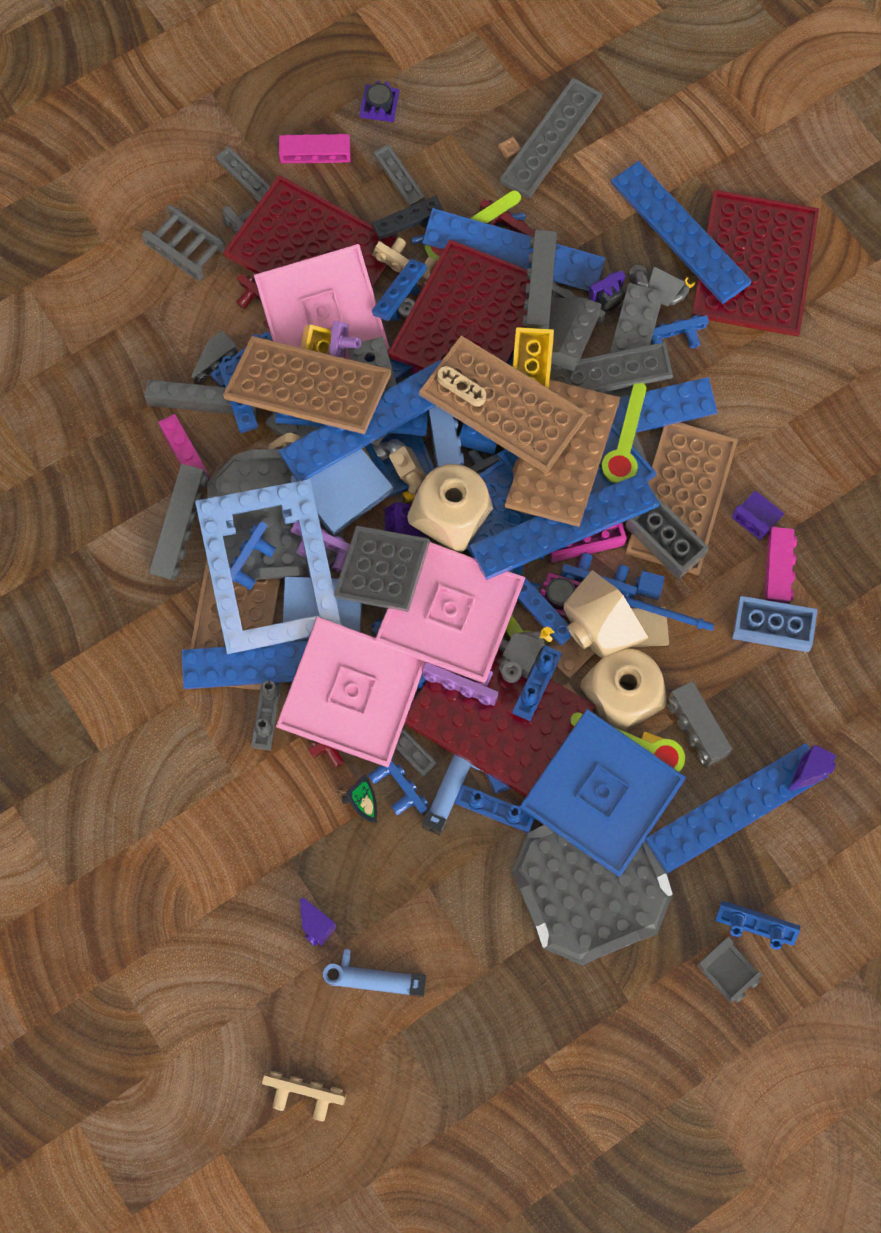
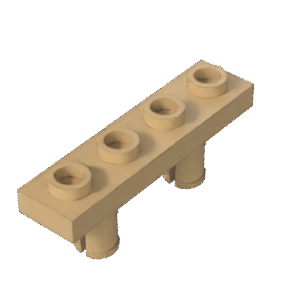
M397 238L391 248L379 241L372 254L378 261L386 263L397 272H401L410 261L400 255L406 245V242L401 238ZM428 257L425 261L427 270L417 282L422 288L437 263L431 257Z
M270 1071V1074L266 1073L262 1084L277 1089L272 1108L284 1111L289 1092L315 1098L317 1102L313 1119L318 1121H325L329 1103L343 1105L347 1096L346 1093H342L343 1089L331 1087V1089L323 1088V1084L313 1081L310 1084L302 1082L303 1079L291 1076L290 1079L282 1077V1073Z

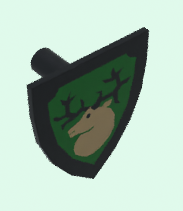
M364 774L345 793L346 796L342 797L343 804L350 803L353 809L366 821L377 823L375 794L367 775Z

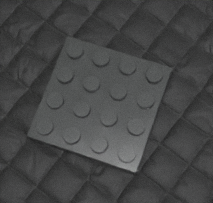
M356 526L334 593L335 598L409 612L430 540Z

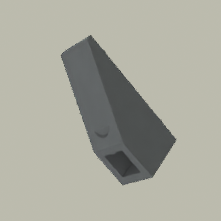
M223 330L207 342L192 374L194 384L203 383L213 371L219 368L218 364L222 363L224 357H233L238 353L236 344Z

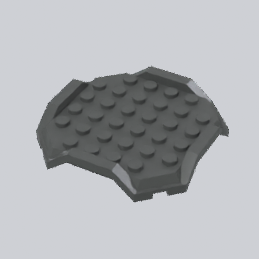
M254 449L234 455L207 482L208 498L287 484L291 483L290 479L293 474L279 454L281 449ZM281 505L232 515L236 534L223 536L228 564L231 563L234 556L238 558L242 551L239 548L244 540L249 541L252 535L249 532L254 524L259 525L262 521L267 524V528L261 537H263L264 541L276 547V550L271 558L257 549L252 550L241 568L242 572L255 580L285 577L311 578L307 558L297 553L302 537L290 532L294 523L285 524ZM319 521L321 529L327 531L326 528ZM344 529L335 536L344 539ZM325 548L328 565L330 566L335 561L337 553Z
M545 825L527 834L511 872L534 923L542 949L567 958L581 966L626 946L656 936L673 895L667 874L645 840L622 875L618 877Z

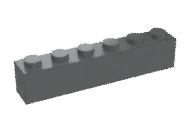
M535 230V236L531 237L530 248H533V252H529L528 263L532 264V268H528L527 279H530V283H526V294L529 295V299H525L524 310H528L527 315H523V326H526V328L549 329L557 232Z
M147 380L145 399L148 406L234 415L230 400L224 399L223 394L226 390L224 387ZM251 406L254 416L257 417L258 407Z
M185 464L180 466L149 573L175 581L176 577L178 578L181 573V559H184L186 556V542L191 538V525L195 523L197 518L195 501L202 500L203 494H201L203 486H206L208 480L207 472L203 469Z

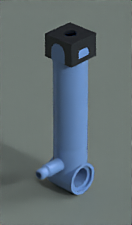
M454 754L422 823L423 829L438 836L441 835L469 768L472 767L480 771L479 768Z
M349 949L344 950L341 965L329 964L323 971L324 980L331 986L406 994L424 998L426 975L350 967L351 956ZM331 970L339 971V977L336 980L328 978Z

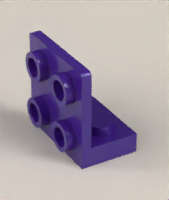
M754 491L742 505L739 504L731 518L761 541L784 513L757 491Z
M395 502L385 508V531L429 539L428 535L409 524L407 516L412 505Z

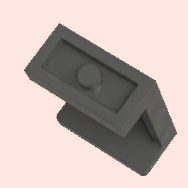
M728 936L696 966L729 1003L734 1000L738 1003L746 996L744 991L748 987L753 989L761 982L759 977L762 973L760 971L757 972L732 945L734 942Z

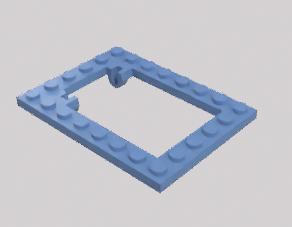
M310 479L195 501L227 654L309 638L317 617L341 625ZM281 505L285 524L299 522L318 616L243 631L223 536L236 534L233 525V514Z

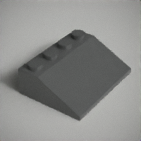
M551 298L549 329L554 330L551 364L573 372L575 371L599 318L600 303L586 298Z

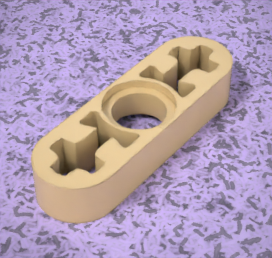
M444 366L439 369L437 379L441 385L474 406H481L485 403L486 391L451 367ZM450 374L449 377L443 378V375ZM463 382L467 385V388L459 390L456 385ZM481 394V398L474 399V395Z
M286 433L270 443L268 449H283L301 437L297 434Z

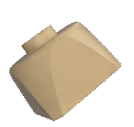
M446 464L433 469L425 477L416 493L407 517L410 525L450 550L460 553L465 551L493 510V505L487 486L479 474L463 465Z
M593 570L564 603L565 614L571 623L567 626V629L572 637L583 649L589 646L601 658L617 651L631 648L648 639L622 593Z
M623 649L605 656L581 680L580 689L588 701L596 705L595 712L614 728L624 732L666 708L667 695L662 672L649 655L639 650ZM620 683L630 684L633 690L623 689Z

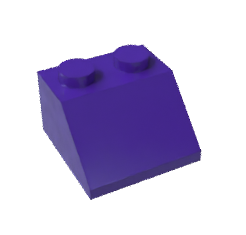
M813 745L802 755L788 790L794 791L825 779L828 773L831 774L836 766L834 762L836 755L817 745Z
M302 897L300 899L302 928L305 932L304 937L313 946L318 944L322 947L337 927L331 919Z

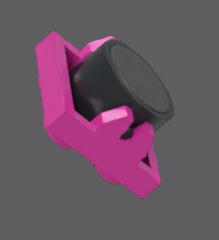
M548 573L540 594L561 617L567 618L563 608L564 603L582 582Z

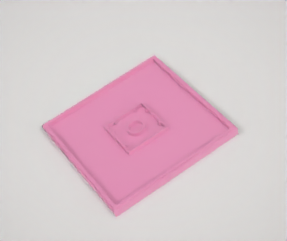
M359 244L254 275L273 341L300 348L304 326L311 324L331 330L333 322L340 321L349 324L348 337H358L361 339V342L383 337L387 351L390 350L382 320L372 314V309L377 303ZM346 348L345 359L350 360L348 348Z
M430 542L409 612L388 608L375 638V643L485 684L526 577L507 571L486 580L474 558Z
M317 617L276 727L376 764L389 767L426 662L375 643V637Z

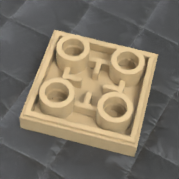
M638 608L631 609L648 637L647 640L633 647L669 645L667 617Z

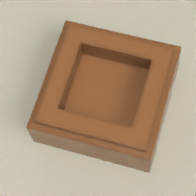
M514 137L498 144L499 150L507 161L517 156L522 149Z

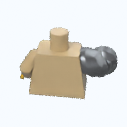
M392 439L384 443L380 442L377 447L373 445L376 454L382 461L390 457L400 478L409 485L408 491L402 492V497H405V503L414 501L415 494L425 479L426 474L412 448L405 446L398 439Z

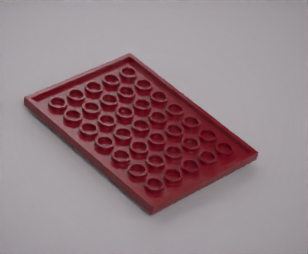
M278 175L223 252L224 257L255 274H259L359 244L372 289L388 267L386 263L378 261L372 255L379 239L371 224L281 175ZM389 236L380 240V242L391 248L397 238Z
M714 190L706 233L751 279V284L722 304L698 278L691 317L707 315L709 321L799 337L819 208Z
M449 239L388 352L389 358L423 370L439 360L442 362L460 336H463L495 357L508 363L515 348L516 328H526V326H523V315H527L528 310H524L525 299H529V295L526 294V283H530V279H527L528 270Z
M499 649L490 669L493 674L487 686L499 692L495 706L491 704L485 705L474 697H466L455 689L449 690L438 682L427 681L411 704L404 724L526 797L573 730L574 726L571 724L572 715L575 713L584 714L586 709L593 712L596 708L595 704L550 679L531 721L512 714L528 679L521 676L514 683H509L503 679L499 670V662L504 652ZM454 673V674L459 675V676H461V677H464V678H466V679H468V680H471V681H473V682H476V680H473V679H470V678H468V677L462 676V675H460V674Z

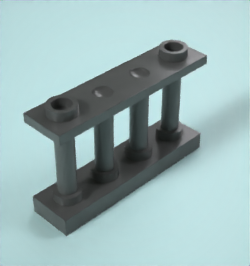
M169 205L167 208L170 217L156 233L145 230L142 234L144 243L200 282L204 277L202 266L216 250L221 253L224 252L226 249L225 242L219 236L215 237L189 219L179 208ZM176 221L184 226L169 243L161 240V237ZM189 231L196 234L197 237L183 252L179 253L175 250L174 247ZM203 240L211 245L197 262H192L188 259V256Z

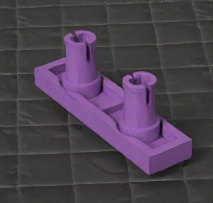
M340 321L333 322L331 343L328 349L329 355L345 358L346 348H360V338L348 337L349 324Z
M295 522L290 532L302 537L299 522ZM321 529L325 548L337 553L332 569L341 573L350 544L346 543L343 538L333 537L327 531ZM301 540L297 553L306 557L303 540Z
M425 663L423 676L426 680L443 684L449 690L455 689L460 691L466 697L479 699L485 705L491 704L495 706L499 692L487 687L493 674L492 671L489 672L484 684L478 681L473 682L444 668Z

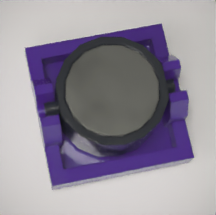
M379 80L374 85L365 84L360 118L394 122L400 89L390 88L389 83L386 81L384 84H381Z
M622 270L609 274L604 280H598L590 287L588 299L600 303L604 311L615 308L625 299L626 294L622 289L625 275Z

